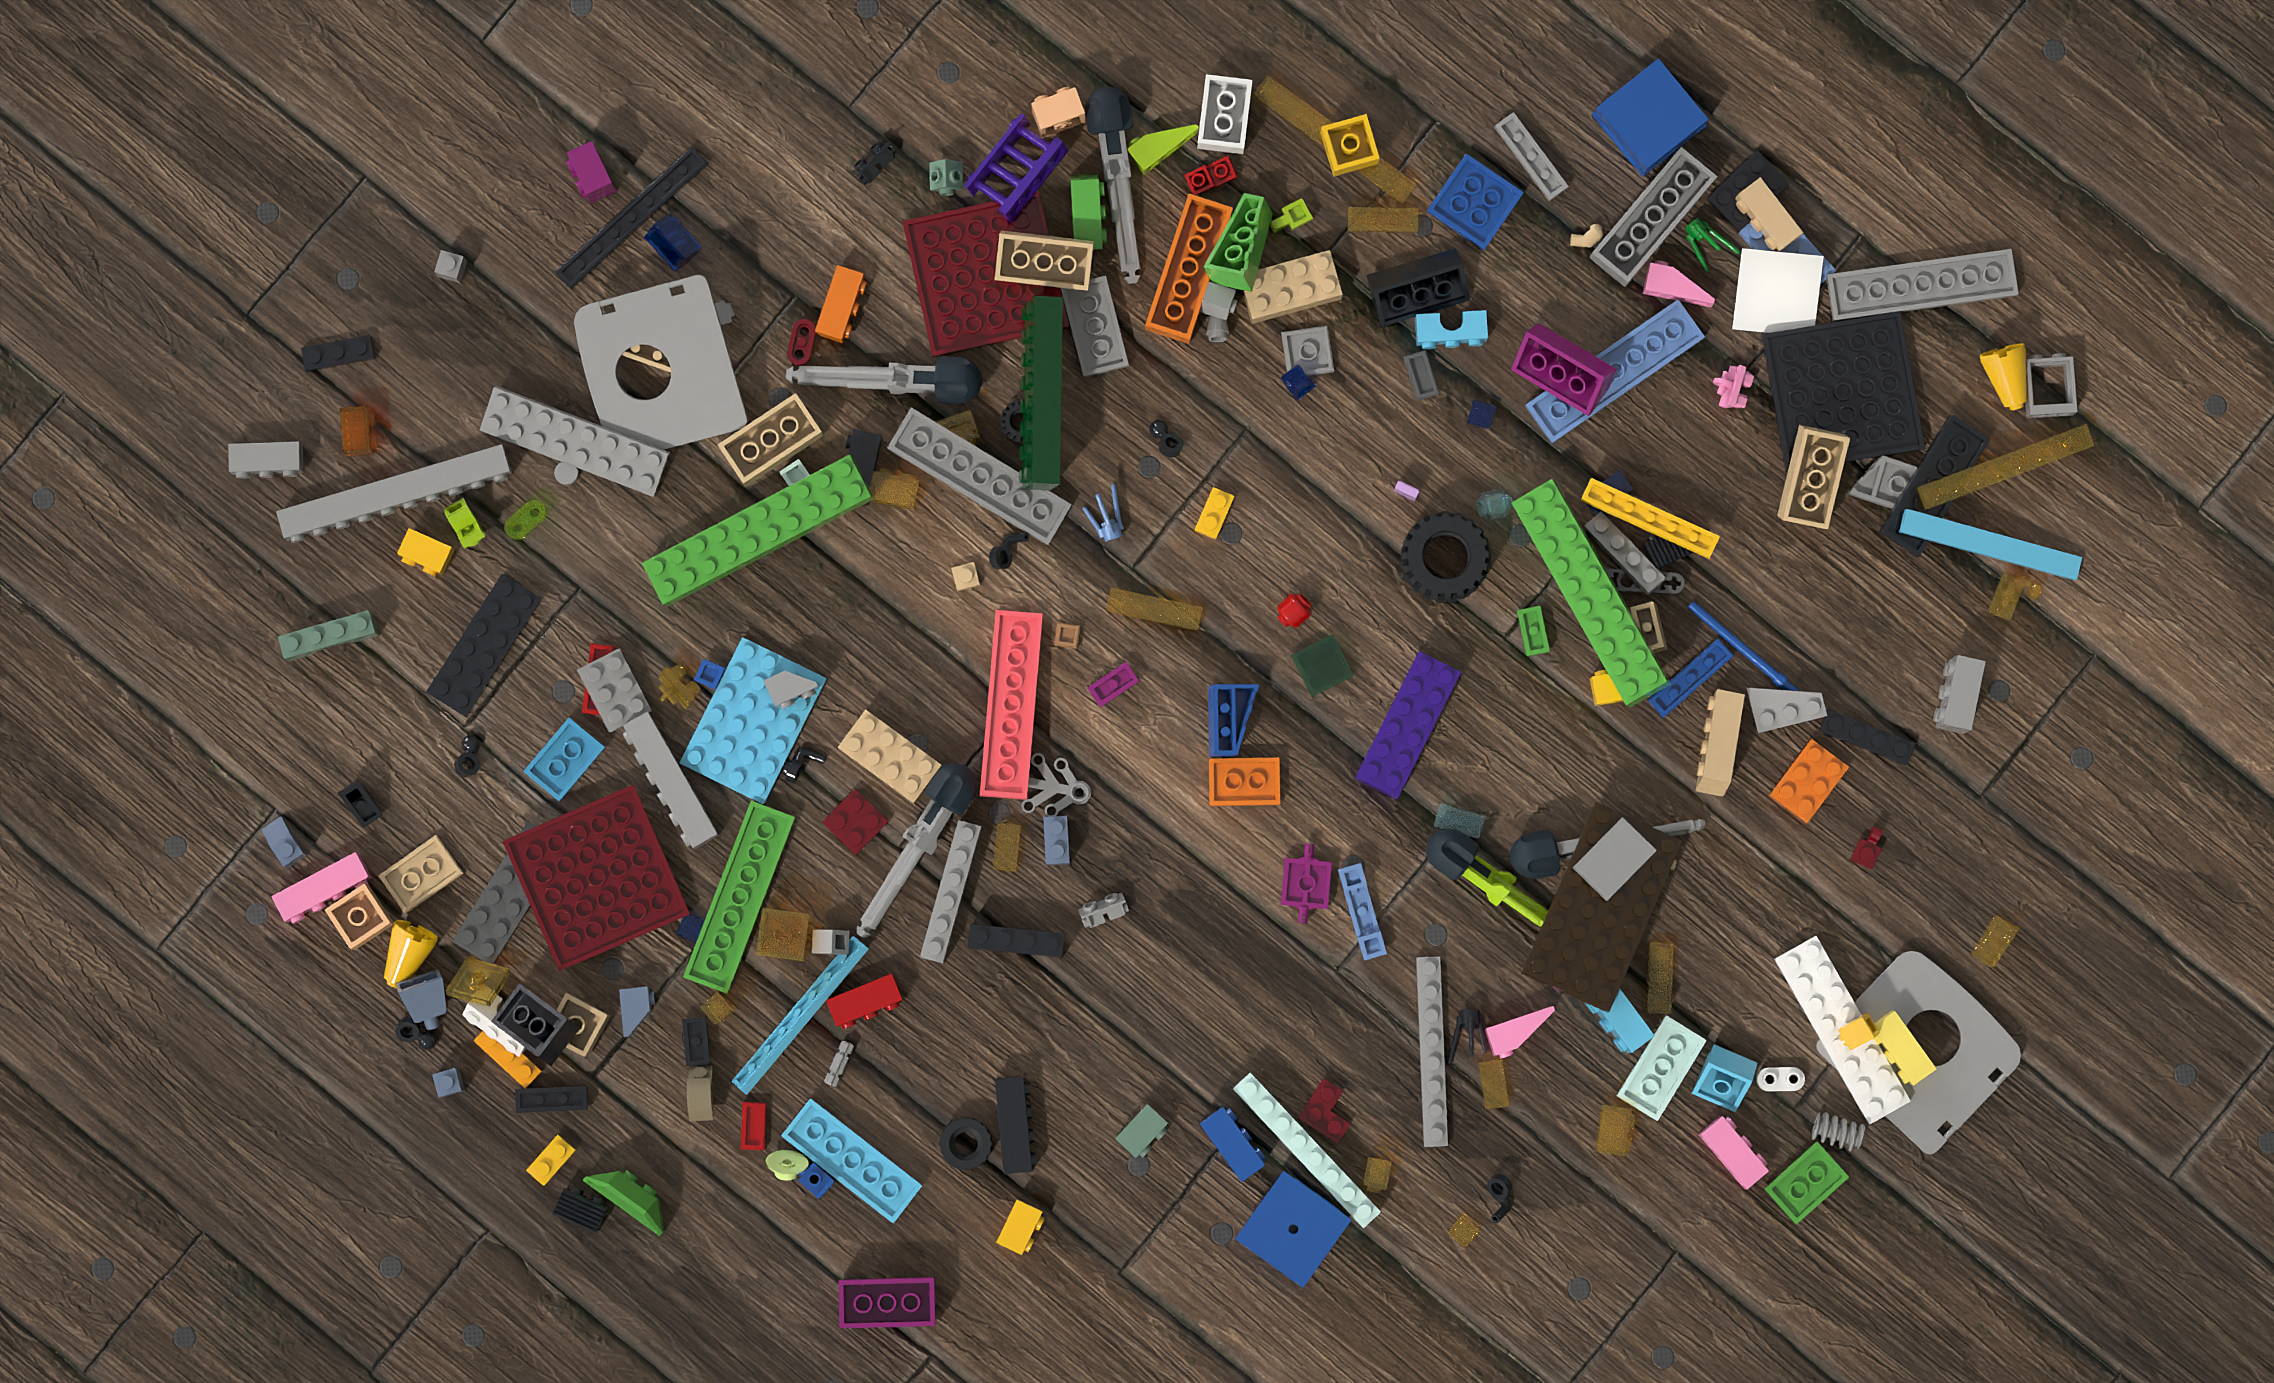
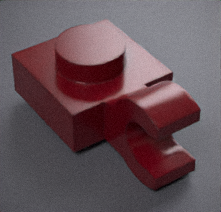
M1874 826L1866 841L1859 838L1849 860L1872 870L1882 850L1876 844L1883 830Z

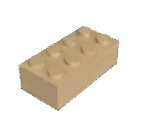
M1001 230L999 234L995 280L1088 291L1094 241Z
M1330 250L1259 269L1253 291L1242 290L1252 324L1342 299L1343 295Z
M795 393L719 443L718 447L744 486L747 487L823 437V433Z
M1799 425L1777 516L1784 521L1828 529L1850 441L1848 436Z
M866 709L838 746L840 751L914 805L925 792L934 775L942 767L940 763Z

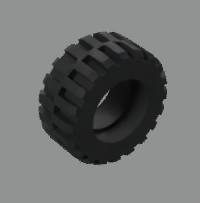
M1442 511L1438 514L1432 513L1428 517L1420 519L1408 532L1400 553L1401 570L1404 572L1406 582L1410 583L1416 593L1419 592L1423 595V598L1435 600L1437 603L1456 602L1459 599H1465L1475 592L1484 581L1490 568V543L1488 538H1485L1483 529L1480 526H1476L1474 524L1475 521L1470 517L1467 519L1461 513L1456 512L1452 514L1449 511ZM1439 536H1452L1458 539L1467 551L1468 559L1465 569L1461 574L1451 579H1441L1432 575L1424 563L1425 547L1432 539Z

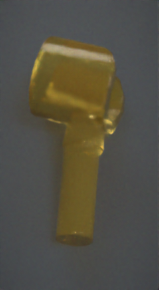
M2017 571L2013 576L2029 588L2026 595L2037 600L2041 594V587L2036 583H2031Z

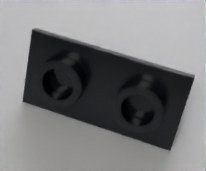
M877 141L870 148L869 151L871 153L865 159L861 158L855 163L853 167L855 170L851 174L857 177L860 175L861 177L858 180L863 185L870 184L880 174L881 171L875 166L877 163L882 168H885L895 158L897 151L892 146L887 148L890 144L888 141Z

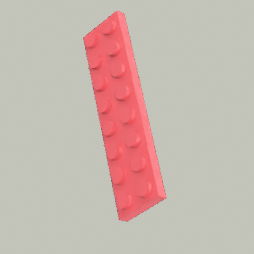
M996 610L980 796L1027 800L1043 620L1042 613Z

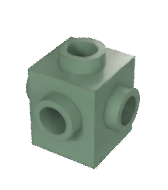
M943 159L929 163L931 191L940 192L941 196L954 195V191L963 190L962 162Z

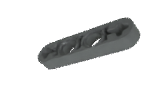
M1606 569L1611 579L1614 578V574H1618L1616 588L1619 592L1645 593L1634 581L1631 587L1626 588L1622 586L1620 579L1623 575H1627L1623 570ZM1661 572L1666 577L1664 582H1670L1672 578H1676V582L1680 583V586L1672 590L1670 585H1664V590H1660V584L1650 594L1676 595L1684 588V578L1678 573Z

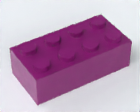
M935 1277L839 1280V1328L936 1326Z

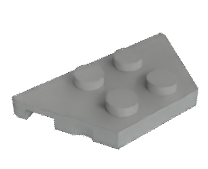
M1880 456L1848 490L1847 494L1893 509L1917 467L1886 456Z

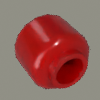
M1291 593L1278 605L1277 610L1280 615L1277 618L1285 627L1290 625L1298 628L1311 616L1312 611L1310 608L1312 604L1301 593Z

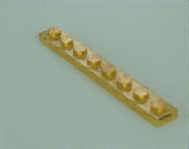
M1267 75L1253 95L1324 146L1320 133L1321 127L1333 124V122ZM1379 157L1378 164L1356 170L1402 204L1417 186L1415 182L1381 157Z
M2087 424L1922 485L1917 487V490L1926 510L2095 445Z

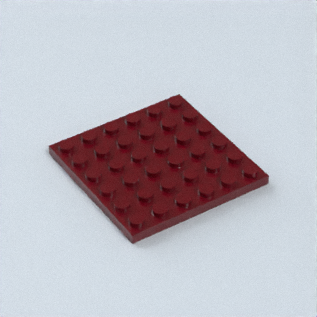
M1039 191L1033 195L1012 223L1003 217L999 211L1001 205L996 201L902 221L933 358L1020 339L1022 330H1025V321L1021 317L1022 307L1034 296L1063 297L1060 287L995 280L999 234L1001 230L1049 236ZM1063 301L1062 329L1069 328V323Z
M634 785L502 841L559 971L690 915Z

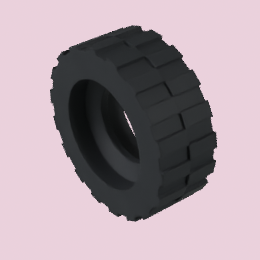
M959 1118L944 1128L940 1138L941 1154L946 1162L954 1168L961 1170L974 1169L988 1159L992 1150V1137L982 1122L973 1118ZM962 1132H970L977 1138V1149L971 1155H961L954 1147L955 1138Z

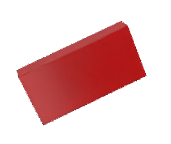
M742 1102L741 1149L765 1150L767 1103Z

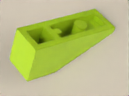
M1195 124L1147 134L1142 138L1137 136L1129 142L1127 154L1143 175H1145L1198 134L1199 127Z

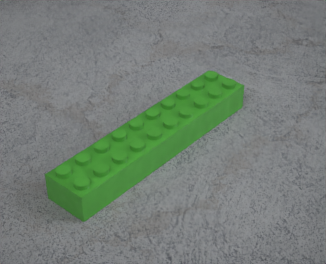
M848 455L643 562L642 565L662 605L670 606L875 498L854 457Z
M1551 479L1513 501V507L1626 706L1631 708L1669 686L1671 682L1557 482Z

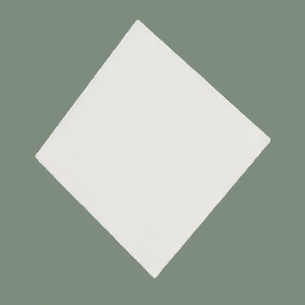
M1742 248L1732 329L1772 333L1814 326L1824 256Z

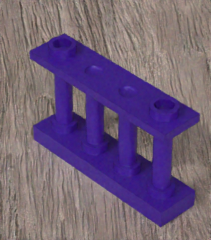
M1022 113L1012 120L1009 129L977 170L968 176L964 185L973 197L980 190L1001 205L999 211L1011 223L1069 151L1064 142L1059 138L1055 137L1052 142H1047L1028 129L1030 123ZM1021 136L1044 150V153L1038 160L1034 161L1014 147ZM1007 154L1029 168V172L1024 178L1019 179L999 165ZM993 172L1015 186V190L1009 197L1003 196L985 183Z

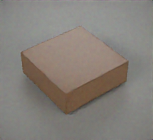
M1057 622L1054 646L1077 649L1081 625Z

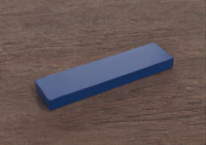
M1717 639L1671 679L1669 686L1654 694L1648 702L1664 718L1734 655Z

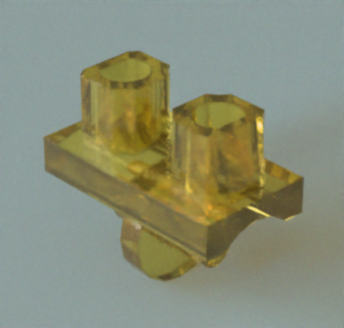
M2002 573L1987 613L2010 621L2025 581Z
M680 664L670 669L666 667L662 670V674L658 678L663 684L658 688L662 691L663 695L659 700L662 703L669 700L673 705L679 701L687 709L691 706L701 689L694 681H691L686 686L680 682L686 675L685 670Z

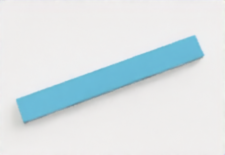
M1909 509L1904 510L1899 531L1907 535L2071 580H2077L2082 557Z
M853 936L849 940V955H837L732 1080L746 1095L868 951V948Z

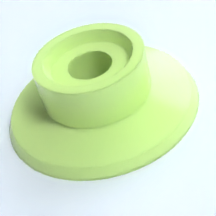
M779 1150L767 1156L766 1164L778 1179L793 1180L807 1168L808 1159L797 1151Z

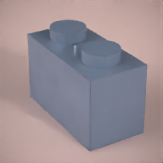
M1067 816L1043 817L1046 866L1069 865Z

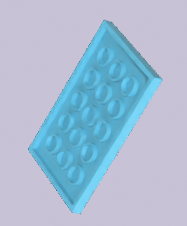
M742 637L680 764L765 805L827 678ZM787 671L815 681L819 689L815 690L816 695L805 700L803 697L794 700V705L782 710L781 707H775L764 680Z

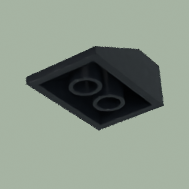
M520 983L491 1020L494 1025L550 1066L554 1064L580 1029Z

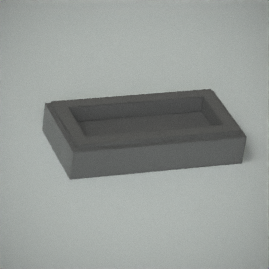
M1426 350L1403 356L1416 401L1438 396L1440 393Z

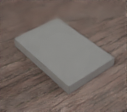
M1622 817L1573 869L1608 901L1657 850Z

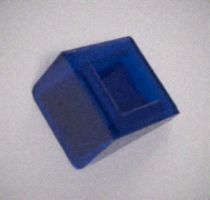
M1296 365L1281 377L1286 388L1297 400L1316 387L1300 365Z

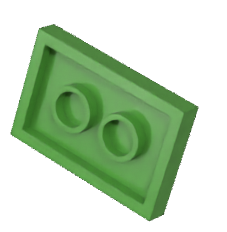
M1816 1141L1771 1181L1764 1190L1797 1225L1846 1181L1849 1176Z

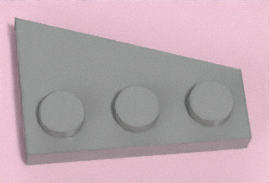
M1747 687L1758 733L1827 716L1821 692Z

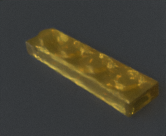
M1111 588L1106 611L1198 631L1203 607Z

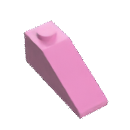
M1655 261L1649 264L1643 294L1710 308L1713 306L1715 301L1713 297L1677 269L1668 266L1667 262Z
M1554 1006L1484 1029L1493 1056L1499 1055L1501 1059L1513 1055V1050L1517 1049L1555 1011Z

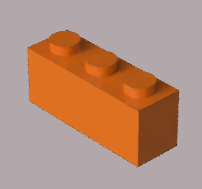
M837 265L815 329L816 335L843 343L845 338L849 339L853 325H850L852 316H857L860 303H857L859 294L863 295L867 286L863 273Z

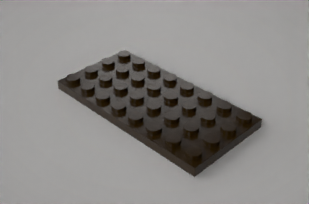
M1595 802L1521 974L1609 1013L1682 840ZM1623 817L1657 851L1606 901L1573 867Z

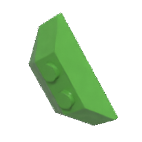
M628 1170L625 1173L616 1171L586 1176L583 1179L585 1183L658 1236L663 1235L665 1231L660 1198L655 1196L657 1191L647 1184L643 1187L637 1183L638 1177Z

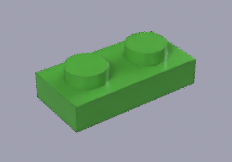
M1536 606L1517 610L1526 657L1549 653L1541 607Z

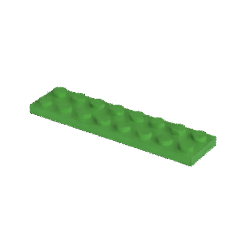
M754 801L750 802L687 965L684 978L723 993H729L796 817Z

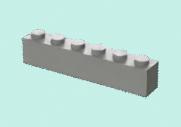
M646 712L623 725L626 731L622 734L629 745L634 744L637 750L634 755L639 764L646 765L649 771L646 773V776L652 786L656 784L659 788L660 793L657 795L663 806L668 804L672 811L669 817L675 827L680 825L684 833L680 836L687 847L691 845L693 849H696L719 836L650 713Z
M958 820L920 957L923 959L944 964L982 830L981 826Z

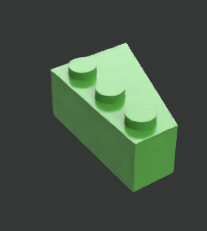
M1098 173L1070 175L1074 239L1094 241L1093 249H1103L1102 243L1107 242L1106 228H1101V219H1106L1105 205H1100V196H1104V182H1099Z

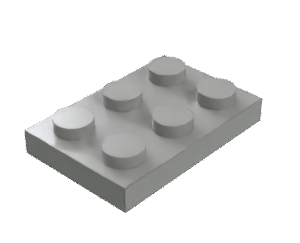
M620 649L577 670L609 733L642 714L652 711Z

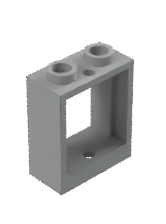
M2065 353L2053 354L2052 358H2043V355L2028 356L2029 359H2026V418L2073 416L2076 414L2077 401L2073 357H2066ZM2063 366L2066 404L2034 405L2031 368Z

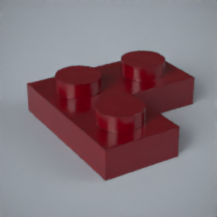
M1323 1078L1298 1119L1338 1144L1350 1126V1123L1331 1112L1343 1091Z

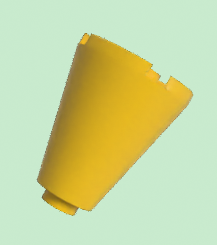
M2024 343L2008 345L2003 349H1993L1980 354V362L2004 407H2009L2010 410L2024 407L2023 403L2027 402L2026 348Z
M395 920L392 927L384 973L387 984L396 988V983L413 977L438 941V936L432 931L420 925L417 928L410 926L411 922L405 920Z

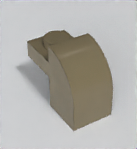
M712 1065L689 1066L687 1106L689 1121L713 1120Z

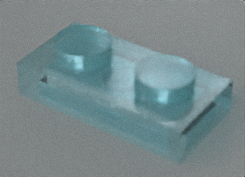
M1439 804L1433 827L1440 829L1453 828L1468 837L1479 839L1485 816Z

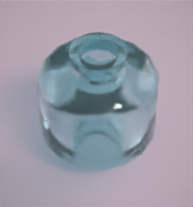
M1493 489L1481 493L1476 501V508L1480 517H1484L1487 521H1494L1506 518L1509 515L1513 501L1511 496L1506 494L1503 489Z

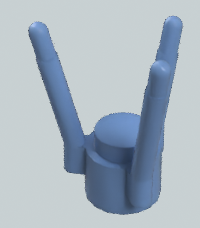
M1114 483L1111 484L1116 523L1114 519H1109L1100 494H1096V499L1105 520L1104 523H1101L1102 528L1087 507H1083V511L1097 530L1099 537H1104L1105 542L1123 536L1121 530L1124 527L1121 522L1118 496Z

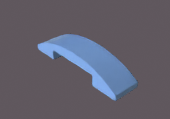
M1361 863L1338 869L1363 959L1368 960L1387 954Z

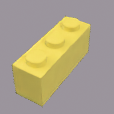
M1890 1011L1875 1022L1880 1033L1873 1040L1877 1045L1882 1044L1886 1050L1883 1054L1891 1065L1893 1063L1897 1065L1900 1070L1897 1074L1905 1084L1909 1082L1910 1085L1914 1086L1936 1070V1067L1895 1011Z

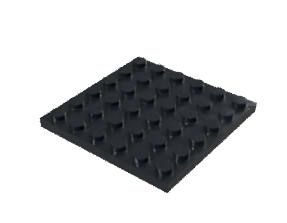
M1900 312L1761 335L1785 472H1788L1799 425L1848 436L1850 441L1844 463L1925 449Z

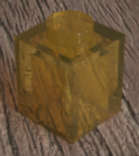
M720 992L714 994L700 1006L716 1026L735 1011Z
M1367 1157L1362 1185L1367 1186L1366 1191L1381 1193V1189L1387 1190L1391 1161Z

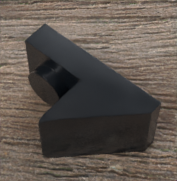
M359 780L338 792V795L363 828L383 816L382 811L369 795L366 786Z

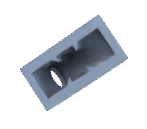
M438 969L395 984L414 1023L424 1021L427 1030L435 1029L440 1025L437 1016L445 1014L447 1010L443 979Z

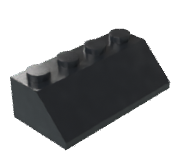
M1456 248L1366 275L1381 327L1414 318L1416 314H1427L1470 300L1463 263Z

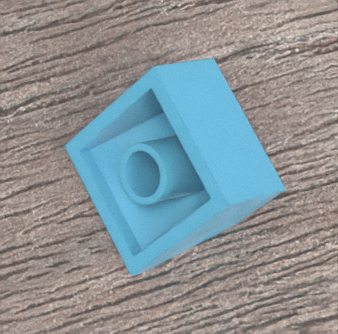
M1714 1044L1705 1059L1692 1094L1736 1112L1753 1081L1757 1062Z

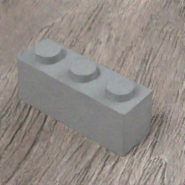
M300 442L228 444L229 472L236 475V478H250V474H259L261 478L274 477L273 474L283 473V477H296L297 473H303V444Z

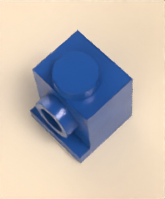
M815 1162L811 1166L808 1164L807 1168L799 1173L801 1177L798 1180L818 1199H821L836 1181ZM817 1175L819 1177L818 1183H811L810 1177Z

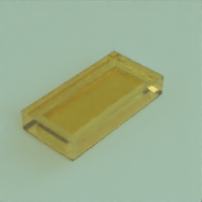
M997 823L993 870L1017 871L1021 825Z
M1502 1059L1479 1062L1478 1067L1485 1110L1509 1106Z

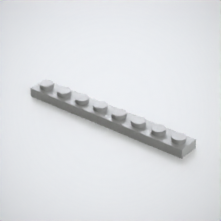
M1416 957L1424 1147L1448 1146L1440 957Z

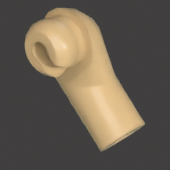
M1593 224L1584 235L1571 234L1570 246L1592 247L1602 238V227L1599 224Z

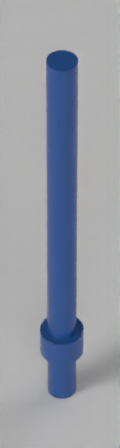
M1695 601L1688 606V609L1774 680L1772 683L1778 688L1782 687L1784 690L1800 691L1787 680L1788 677L1784 673L1776 671Z

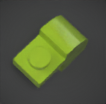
M464 498L443 509L464 549L468 546L477 545L485 537L481 525Z

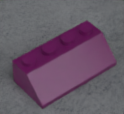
M1540 323L1526 332L1511 368L1513 372L1587 416L1591 415L1608 391L1617 371L1613 366Z

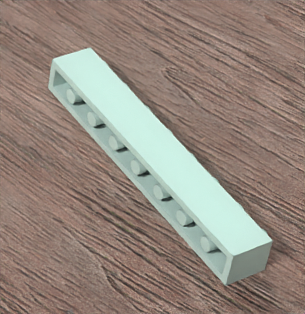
M1251 1073L1233 1088L1238 1096L1362 1228H1365L1380 1213V1210Z

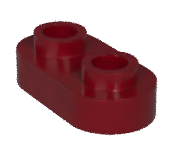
M808 319L798 320L792 328L787 356L790 362L796 366L807 364L811 358L816 328ZM803 328H807L809 333L806 336H802L800 331ZM797 351L804 352L802 358H796L795 354Z

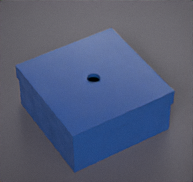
M1659 58L1601 103L1592 113L1593 118L1642 177L1705 129L1706 123L1709 120Z
M1282 1171L1235 1239L1304 1288L1351 1219L1301 1181Z

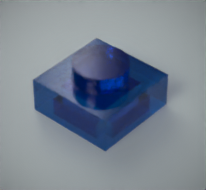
M1473 400L1467 424L1489 430L1496 406Z

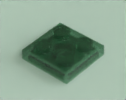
M1333 634L1291 655L1311 698L1354 677Z

